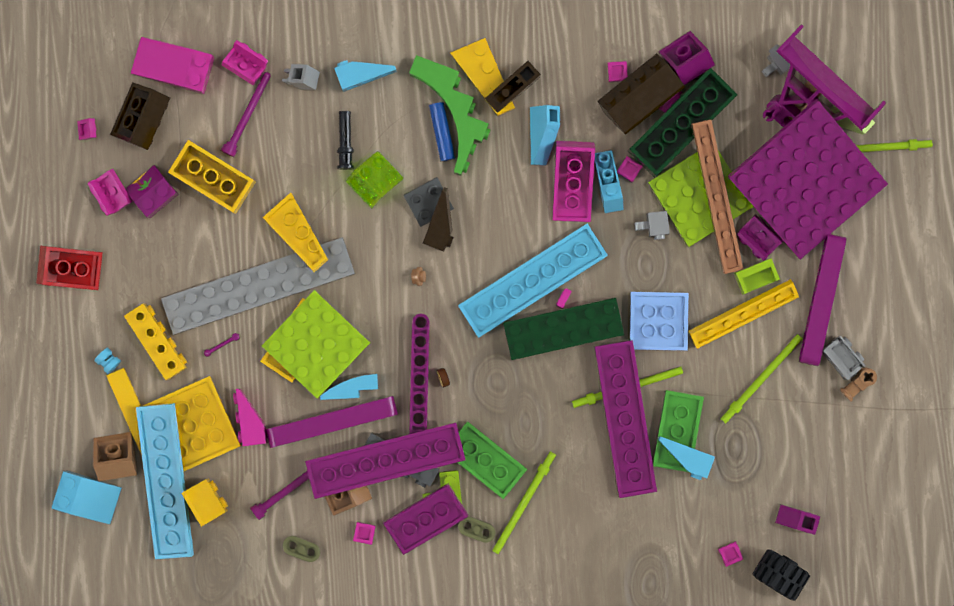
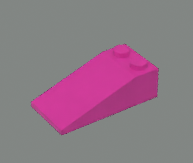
M141 37L131 74L205 94L215 58L213 55Z
M556 141L552 220L591 222L595 160L594 142Z

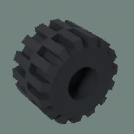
M770 549L766 550L752 573L757 580L793 601H796L810 578L809 573L799 567L798 563Z

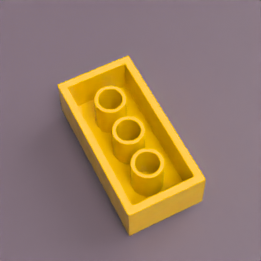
M190 140L186 142L168 171L174 177L234 214L238 212L256 183L250 177Z

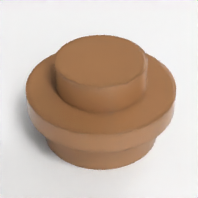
M422 267L412 270V283L422 286L423 282L426 281V272L423 271Z

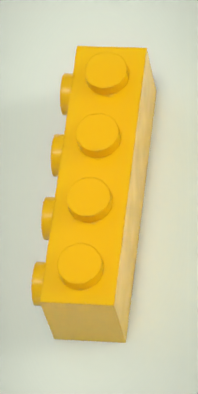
M143 303L124 315V317L167 381L187 369L185 365L187 360L182 353L178 354L175 347L177 345L172 337L168 338L165 334L166 328L161 321L157 322L154 317L156 312L152 306H147Z

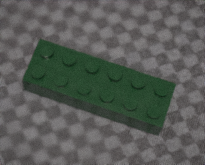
M710 68L628 152L655 178L694 139L691 124L709 119L713 120L738 94Z
M616 298L503 323L511 360L624 335Z

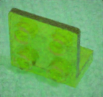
M377 151L356 168L347 178L346 182L372 209L384 195L403 180V177Z

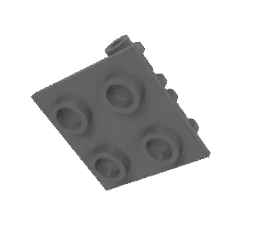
M437 177L403 195L420 227L431 222L443 190ZM450 202V211H451V210H453L454 208H453V206H452V204H451V202Z

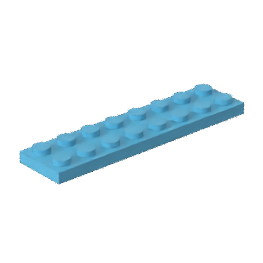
M587 223L459 304L458 307L479 338L608 255Z
M175 403L136 407L155 559L192 557L194 551L188 504L181 494L186 491Z

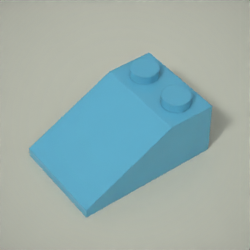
M68 470L63 471L52 509L111 524L122 487Z

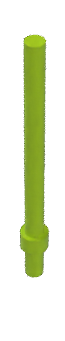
M909 139L908 142L856 146L861 152L903 149L916 151L918 148H931L933 143L932 140L917 141V139Z
M797 334L738 400L730 404L728 411L720 418L725 424L735 413L738 414L742 410L743 404L803 340L801 336Z
M682 367L639 379L640 387L683 374ZM592 392L586 394V397L573 400V408L586 404H595L596 401L603 399L602 392L595 394Z
M550 451L543 464L540 463L536 476L494 546L493 552L500 553L543 477L549 473V467L556 457V454Z

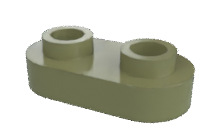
M468 516L458 523L460 533L470 538L488 543L495 537L494 527L487 522ZM466 522L471 523L472 526L470 529H466L464 527V524ZM484 529L489 530L490 533L488 536H484L482 534V531Z
M289 536L283 542L284 551L288 555L301 560L314 562L320 556L319 546L303 538ZM290 542H295L296 548L292 549ZM308 549H313L314 555H309Z

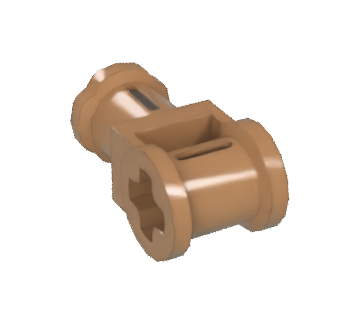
M861 368L857 375L851 379V382L845 388H841L840 391L852 402L853 397L860 391H864L868 386L876 382L877 374L870 368ZM864 373L870 374L869 381L863 380L865 378Z

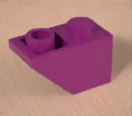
M780 504L775 523L815 535L821 516Z

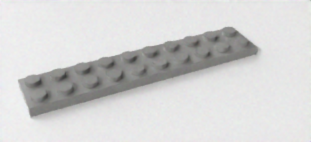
M343 237L320 245L328 261L315 272L295 253L161 298L173 335L354 275L355 272Z

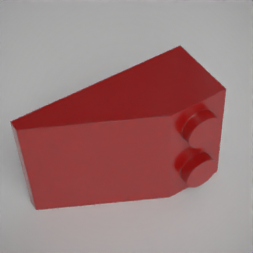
M40 245L36 283L48 286L98 290L103 252Z

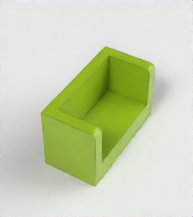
M772 258L734 273L742 295L780 280Z

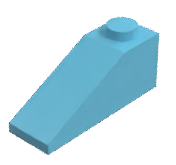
M348 60L338 63V67L334 68L343 92L397 72L396 67L392 65L348 62Z
M661 436L658 437L660 443L688 472H691V477L702 480V477L708 478L715 459L714 456Z

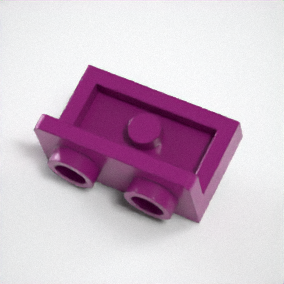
M756 214L737 233L740 242L748 245L752 249V253L763 261L783 242Z

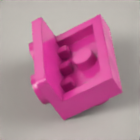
M236 40L233 48L224 58L221 65L251 85H254L266 70L268 60L262 54L251 50L245 43Z
M114 169L108 170L97 179L88 182L91 193L97 199L101 210L106 216L115 214L132 203L130 196Z

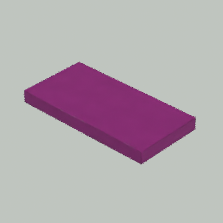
M449 483L388 518L383 524L404 555L464 520L469 515Z

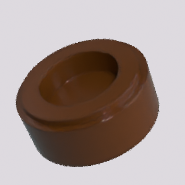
M445 368L437 369V375L442 387L449 386L450 381Z

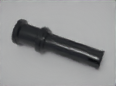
M339 111L340 147L337 149L339 154L337 169L352 170L354 169V165H352L354 149L351 147V111Z

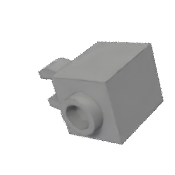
M778 44L769 50L770 55L767 59L771 64L761 71L765 77L775 70L782 75L790 68V64L776 52L780 47Z
M291 64V69H284V72L289 74V77L282 79V82L293 85L300 90H316L319 71L304 64Z
M667 211L647 213V221L634 223L635 231L648 229L649 237H654V240L666 239L665 235L670 234Z

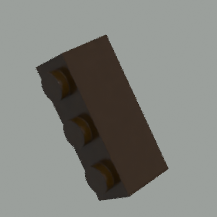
M132 82L110 135L148 150L153 142L157 128L161 124V119L168 107L170 97L154 89Z

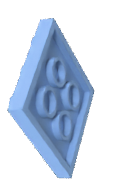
M630 292V340H633L634 350L688 351L689 293Z

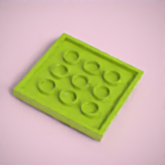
M718 150L732 218L735 219L754 206L729 179L728 175L732 171ZM697 152L648 182L688 247L714 232Z
M314 290L264 342L262 347L318 399L362 353L370 342Z

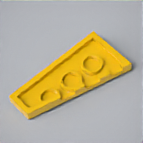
M486 38L450 53L484 99L504 82ZM512 101L500 112L497 113L494 109L493 111L499 116L515 109Z
M289 193L263 217L267 224L313 272L317 271L328 261L292 193Z

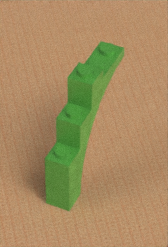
M416 55L409 72L410 76L432 88L445 102L453 116L459 141L458 158L454 174L461 176L463 172L466 173L470 162L467 159L469 154L473 155L477 144H474V141L482 143L483 139H488L491 129H488L489 123L468 116L469 113H473L476 103L473 102L474 97L453 90L454 87L458 88L461 81L459 71Z

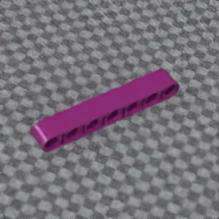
M828 234L825 238L801 346L800 363L819 366L845 251L846 237Z
M417 314L412 320L409 434L427 430L430 321L425 314ZM419 317L426 319L427 323L423 328L416 326L415 322ZM418 336H423L426 339V344L423 347H418L415 344V339ZM418 355L425 357L426 362L423 366L415 364V358ZM418 374L425 377V383L421 386L416 385L414 382V378ZM416 394L424 396L423 404L418 405L414 402ZM416 413L423 414V423H415L413 416Z
M394 396L265 429L269 446L273 448L398 415Z

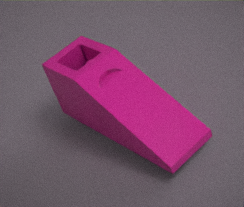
M241 388L236 389V393H233L234 404H238L236 422L237 424L240 423L241 431H238L239 443H242L243 446L268 443L264 421Z

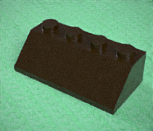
M656 53L597 102L605 115L626 135L685 88V86L671 67Z

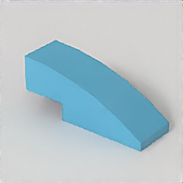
M378 374L364 375L344 381L322 394L320 400L360 398L359 390L379 389Z

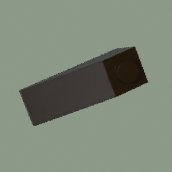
M527 61L491 92L485 100L498 113L535 83L541 74Z
M446 187L441 192L422 243L443 252L446 247L450 248L454 239L451 236L453 228L449 193Z

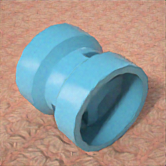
M108 347L94 360L103 367L107 374L111 373L121 363L118 357L112 355V351Z

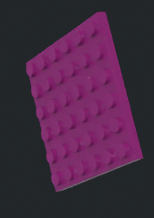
M817 99L728 175L729 179L800 260L822 242L828 234L836 230L888 185Z

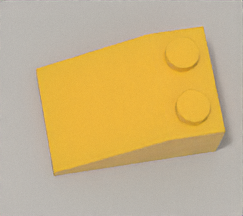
M209 478L181 493L201 527L228 511L226 500L223 496L219 497L216 492L219 490L213 480L210 481Z

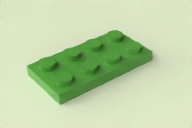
M665 391L653 466L688 472L660 443L658 437L661 436L695 449L704 397Z
M467 421L459 431L466 460L457 463L504 499L527 471V468Z

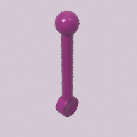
M234 333L232 337L227 339L226 341L220 343L219 345L213 347L210 350L206 349L204 351V355L206 357H209L211 353L216 351L217 349L225 346L233 340H239V334Z

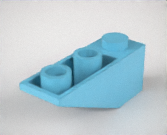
M543 105L530 107L531 165H547L560 128V106Z
M612 150L595 153L594 162L604 212L610 213L624 210L623 196Z

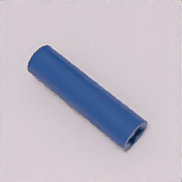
M444 102L431 104L429 109L440 162L455 159Z

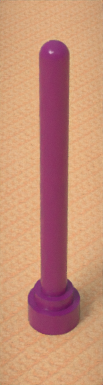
M269 72L263 74L230 141L223 144L220 150L223 153L235 157L238 151L236 150L238 147L236 144L271 77Z
M308 471L264 503L253 505L250 509L258 520L263 518L267 509L309 479Z

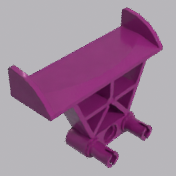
M801 24L776 51L790 64V68L781 95L774 96L767 104L766 110L763 112V118L768 117L766 121L775 120L782 127H785L791 121L788 116L794 119L801 113L794 104L807 103L808 107L817 99L835 121L848 118L862 131L884 107L886 102L883 100L875 109L867 104L795 37L804 27ZM796 70L817 89L814 93L795 77ZM790 89H792L796 94L789 95ZM822 93L840 111L834 113L817 95Z

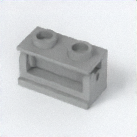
M837 336L823 348L822 353L842 378L849 380L861 367L866 365L863 363L864 358L858 351L855 353L851 349V342L846 337Z

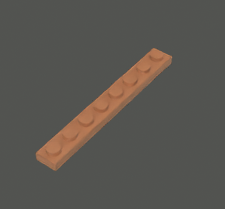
M712 120L692 123L723 273L727 274L743 270Z

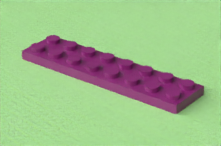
M633 340L594 346L618 497L624 498L657 492Z
M452 423L305 461L314 499L465 461L466 459L457 424Z

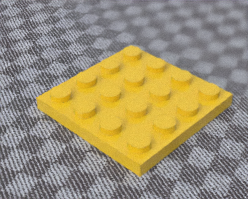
M211 376L143 405L175 403L183 472L241 446Z

